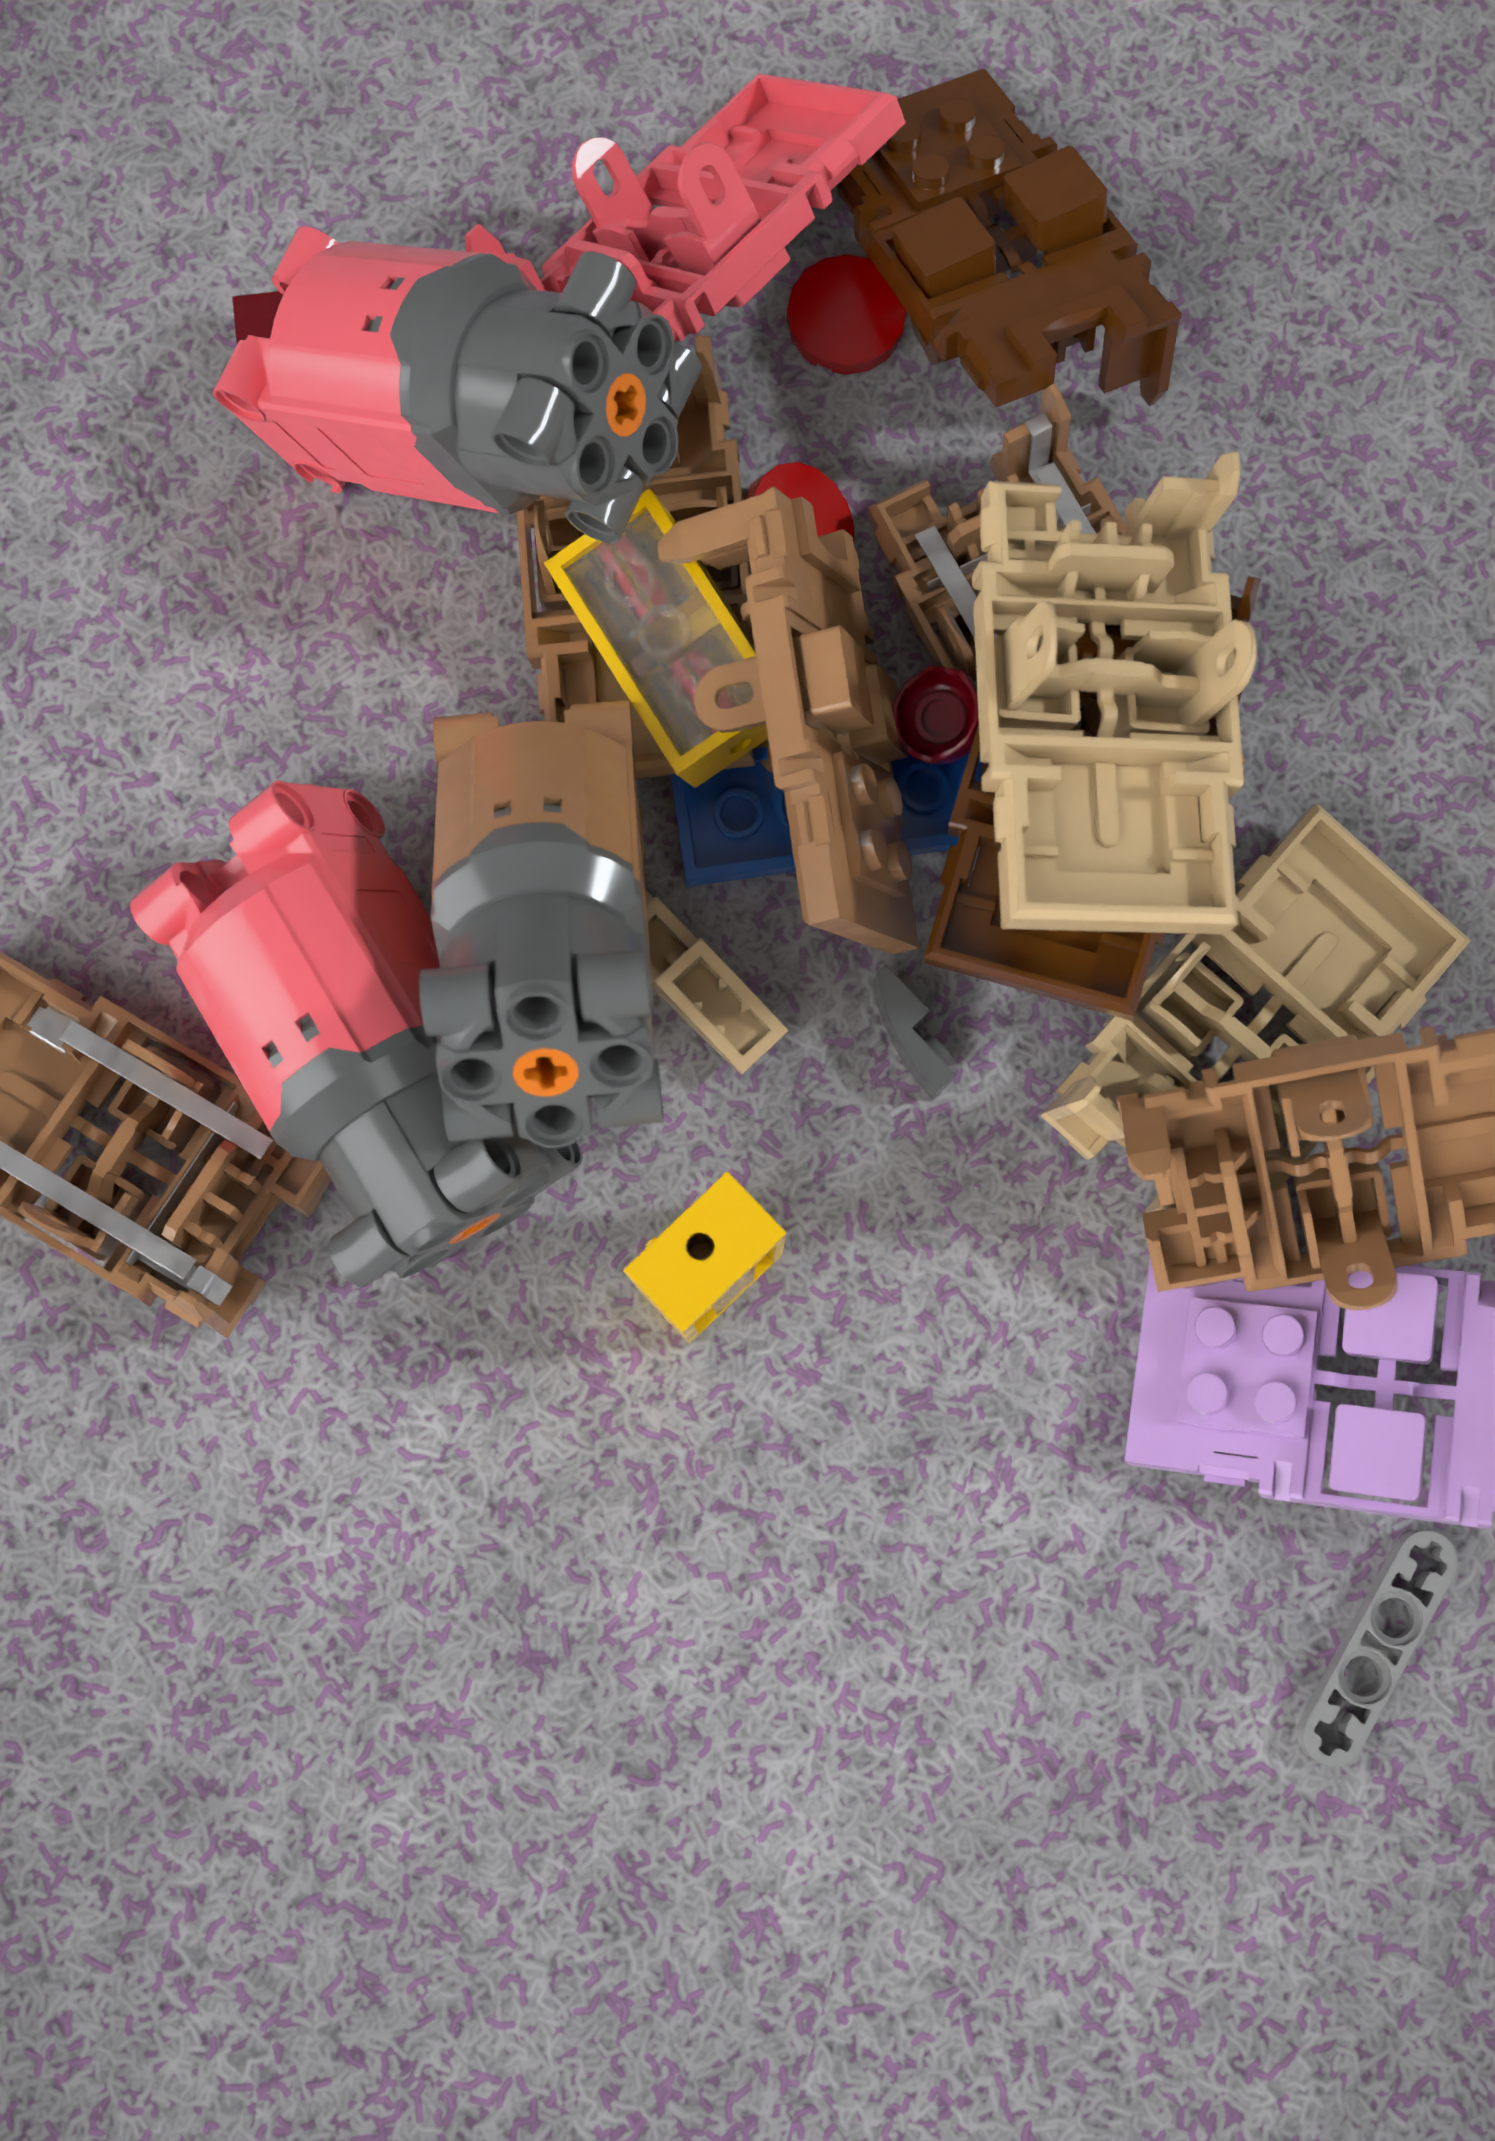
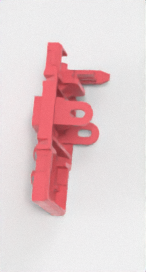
M758 74L682 146H667L637 176L616 142L606 138H590L583 142L573 158L572 179L592 218L543 263L542 271L544 276L539 279L530 260L516 257L514 253L509 252L506 254L500 242L480 224H476L465 234L466 252L493 254L508 264H516L537 290L559 293L563 292L579 257L584 252L593 251L607 255L624 265L633 274L636 280V288L630 301L640 302L654 314L663 316L672 328L674 341L681 342L689 333L696 335L704 328L705 324L699 313L715 317L724 306L740 308L757 294L790 261L785 246L815 219L811 207L825 210L833 201L831 190L857 165H863L906 122L897 97L884 92ZM598 160H602L614 182L613 191L608 196L603 193L594 176L593 168ZM654 205L662 206V207H656L655 209H653V206H654Z

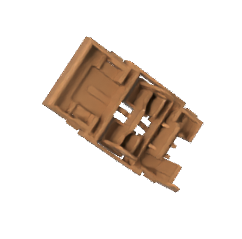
M1433 1026L1419 1028L1421 1045L1406 1047L1401 1032L1357 1040L1353 1035L1275 1049L1272 1051L1271 1057L1232 1064L1235 1078L1233 1081L1218 1083L1215 1068L1202 1070L1204 1080L1189 1083L1190 1089L1180 1087L1143 1094V1098H1139L1138 1093L1117 1096L1116 1101L1125 1138L1129 1167L1143 1181L1155 1179L1160 1206L1174 1204L1175 1198V1208L1142 1213L1145 1237L1157 1291L1162 1292L1179 1288L1188 1289L1223 1283L1226 1280L1237 1278L1244 1279L1245 1289L1248 1292L1324 1280L1327 1294L1332 1303L1350 1310H1369L1384 1305L1392 1300L1397 1293L1398 1282L1395 1267L1464 1256L1468 1253L1466 1239L1495 1236V1028L1454 1035V1039L1447 1040L1446 1034L1436 1036ZM1374 1066L1384 1129L1401 1126L1402 1133L1387 1136L1370 1149L1361 1147L1344 1148L1342 1139L1363 1133L1374 1123L1365 1067ZM1276 1084L1281 1115L1292 1158L1301 1156L1298 1142L1300 1140L1323 1141L1325 1152L1313 1154L1303 1161H1294L1282 1156L1265 1158L1264 1151L1280 1149L1269 1085ZM1404 1148L1406 1161L1389 1163L1400 1238L1386 1240L1391 1236V1227L1383 1177L1378 1162L1390 1151ZM1282 1171L1293 1175L1308 1254L1300 1255L1287 1183L1270 1185L1268 1177L1270 1172ZM1365 1271L1371 1274L1373 1283L1365 1288H1354L1349 1284L1348 1276L1353 1272Z

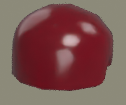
M937 665L928 666L903 684L892 703L897 736L903 750L912 757L931 764H949L968 755L971 751L979 724L977 683L961 669Z

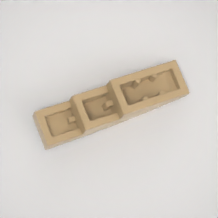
M646 891L652 989L737 1072L743 1075L789 1030L702 938L698 940L657 896L653 898Z

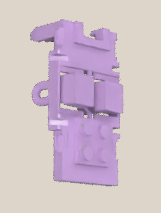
M1150 1259L1124 1461L1130 1466L1203 1475L1204 1481L1240 1487H1245L1246 1482L1259 1483V1495L1266 1499L1491 1529L1492 1515H1495V1281L1481 1280V1273L1415 1266L1395 1267L1398 1289L1392 1300L1382 1306L1369 1310L1345 1309L1342 1348L1350 1356L1379 1359L1376 1378L1319 1370L1321 1356L1336 1358L1341 1307L1332 1303L1329 1298L1324 1280L1248 1292L1245 1289L1244 1279L1237 1278L1226 1280L1223 1283L1158 1292ZM1365 1271L1353 1272L1348 1277L1349 1284L1354 1288H1365L1373 1283L1371 1274ZM1438 1285L1448 1286L1440 1370L1458 1372L1457 1386L1397 1380V1361L1429 1364L1434 1359L1439 1302ZM1318 1384L1376 1392L1374 1408L1340 1404L1336 1408L1329 1486L1333 1490L1406 1501H1417L1420 1498V1494H1422L1428 1427L1426 1419L1422 1414L1394 1410L1395 1394L1455 1401L1454 1417L1436 1415L1428 1508L1322 1494L1331 1403L1316 1401Z

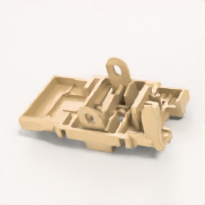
M1231 452L1220 456L1205 479L1162 476L1146 502L1144 498H1134L1124 510L1126 535H1117L1116 522H1106L1099 534L1080 533L1081 520H1070L1063 532H1057L1055 503L1061 494V487L1059 485L989 481L981 496V552H987L988 558L986 561L979 562L972 575L973 588L981 590L973 604L980 757L982 762L989 763L988 769L981 778L982 791L995 792V800L993 801L995 842H1001L1002 848L998 853L1001 929L1226 934L1238 924L1232 849L1236 847L1233 806L1229 804L1228 799H1231L1242 788L1244 783L1238 694L1249 683L1253 673L1257 642L1254 629L1249 622L1232 620L1229 576L1227 573H1213L1211 563L1215 560L1213 527L1237 496L1240 477L1239 452ZM1080 623L1089 624L1090 637L1098 646L1097 657L1094 659L1077 660V648L1074 643L1085 632L1084 624ZM1105 624L1120 625L1121 640L1140 641L1134 647L1127 648L1116 660L1112 659L1114 645L1112 639L1106 635ZM994 634H1003L996 636L994 639ZM1079 691L1097 692L1098 706L1102 711L1097 737H1083V731H1070L1080 721ZM1216 714L1218 736H1204L1209 731V719Z
M1315 803L1305 810L1267 855L1262 854L1236 883L1240 887L1235 892L1238 924L1226 934L1182 933L1147 973L1133 1021L1112 1015L1103 1024L1104 1029L1099 1034L1093 1036L1085 1045L1093 1054L1086 1063L1080 1062L1056 1090L1060 1096L1053 1100L1040 1116L1069 1141L1068 1144L1086 1160L1096 1156L1109 1141L1115 1140L1126 1149L1116 1097L1138 1093L1139 1098H1143V1094L1180 1087L1190 1089L1189 1083L1197 1081L1188 1073L1194 1066L1190 1061L1195 1059L1215 1036L1229 1046L1212 1067L1215 1068L1218 1081L1239 1056L1245 1061L1271 1057V1053L1275 1049L1299 1045L1286 1034H1281L1269 1045L1257 1036L1282 1005L1294 1014L1285 1026L1305 1044L1347 1035H1353L1357 1040L1392 1034L1396 1028L1403 1029L1427 1001L1425 994L1471 940L1318 803ZM1190 942L1197 946L1192 954L1186 951L1182 952ZM1204 955H1207L1251 996L1255 995L1262 986L1273 995L1247 1027L1238 1019L1232 1017L1243 1004L1242 996L1200 962ZM1374 1066L1365 1067L1368 1084L1375 1077ZM1276 1084L1269 1085L1280 1149L1264 1151L1265 1158L1282 1156L1294 1161H1303L1320 1141L1300 1140L1301 1156L1292 1158L1291 1152L1281 1144L1289 1143L1281 1115ZM1282 1171L1268 1173L1270 1185L1286 1182L1291 1176ZM1157 1195L1144 1212L1175 1208V1198L1174 1204L1160 1206Z

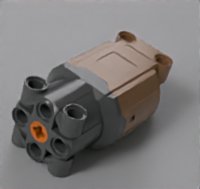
M630 700L571 705L569 710H564V723L529 721L499 727V717L494 716L493 712L433 717V740L438 776L431 922L440 968L421 970L419 989L422 1019L426 1035L428 1037L437 1036L436 1065L439 1084L442 1088L444 1123L449 1142L512 1137L515 1135L516 1113L519 1136L521 1138L529 1139L534 1144L545 1148L569 1146L578 1141L582 1135L593 1132L592 1098L594 1097L599 1128L663 1123L658 1059H654L651 1019L653 994L644 871L646 849L643 838L642 808L639 804Z

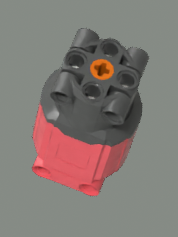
M301 226L296 230L271 278L273 285L283 295L274 319L271 337L263 338L248 335L246 340H240L212 392L214 398L221 405L231 411L290 464L298 475L311 483L316 478L333 485L331 491L334 493H341L346 483L351 482L361 484L372 491L505 515L523 510L541 496L570 500L571 502L565 512V517L570 524L585 535L598 541L617 543L620 541L644 491V486H649L656 475H662L668 471L675 461L679 441L677 420L699 377L702 364L692 351L674 341L672 328L663 316L654 314L640 302L630 301L636 288V280L633 274L624 265L602 253L584 252L579 257L563 292L559 293L537 290L516 264H508L493 254L356 241L338 243L327 234L315 228Z
M280 780L274 781L231 816L228 823L234 840L229 844L237 855L230 861L211 860L197 861L196 863H175L132 898L130 908L134 920L152 940L159 944L169 945L178 960L176 968L178 975L276 1144L289 1151L291 1156L311 1161L320 1160L355 1219L351 1224L332 1236L328 1244L329 1253L335 1267L350 1283L358 1287H366L388 1271H395L399 1278L403 1279L425 1268H433L470 1241L485 1237L523 1215L535 1202L537 1194L582 1163V1153L577 1141L561 1148H545L534 1144L529 1139L521 1138L519 1136L516 1113L515 1135L512 1137L449 1142L444 1123L442 1088L439 1084L436 1065L437 1036L428 1037L426 1035L420 1003V971L440 968L431 916L402 868L392 861L379 840L386 831L381 815L374 805L358 791L322 787L313 784L288 783Z

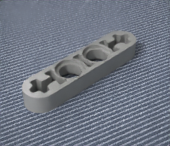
M1425 1529L1411 1530L1402 1534L1394 1543L1300 1716L1297 1726L1298 1741L1303 1751L1316 1762L1329 1767H1342L1352 1762L1362 1750L1455 1577L1458 1567L1457 1552L1453 1544L1443 1534ZM1431 1543L1435 1546L1431 1556L1439 1562V1566L1435 1573L1422 1571L1413 1587L1426 1591L1421 1602L1411 1592L1392 1587L1391 1584L1395 1576L1400 1580L1410 1581L1417 1568V1562L1409 1557L1411 1549L1413 1547L1425 1549ZM1389 1598L1399 1599L1405 1604L1409 1613L1407 1627L1396 1636H1386L1379 1630L1376 1624L1375 1615L1377 1608L1383 1601ZM1359 1656H1366L1372 1660L1378 1674L1376 1685L1365 1694H1353L1347 1688L1344 1681L1346 1665L1352 1659ZM1334 1691L1344 1701L1363 1708L1359 1719L1346 1711L1338 1725V1731L1346 1736L1344 1744L1340 1748L1335 1745H1328L1324 1752H1321L1319 1748L1322 1738L1314 1733V1730L1319 1721L1331 1724L1339 1713L1341 1707L1328 1702Z

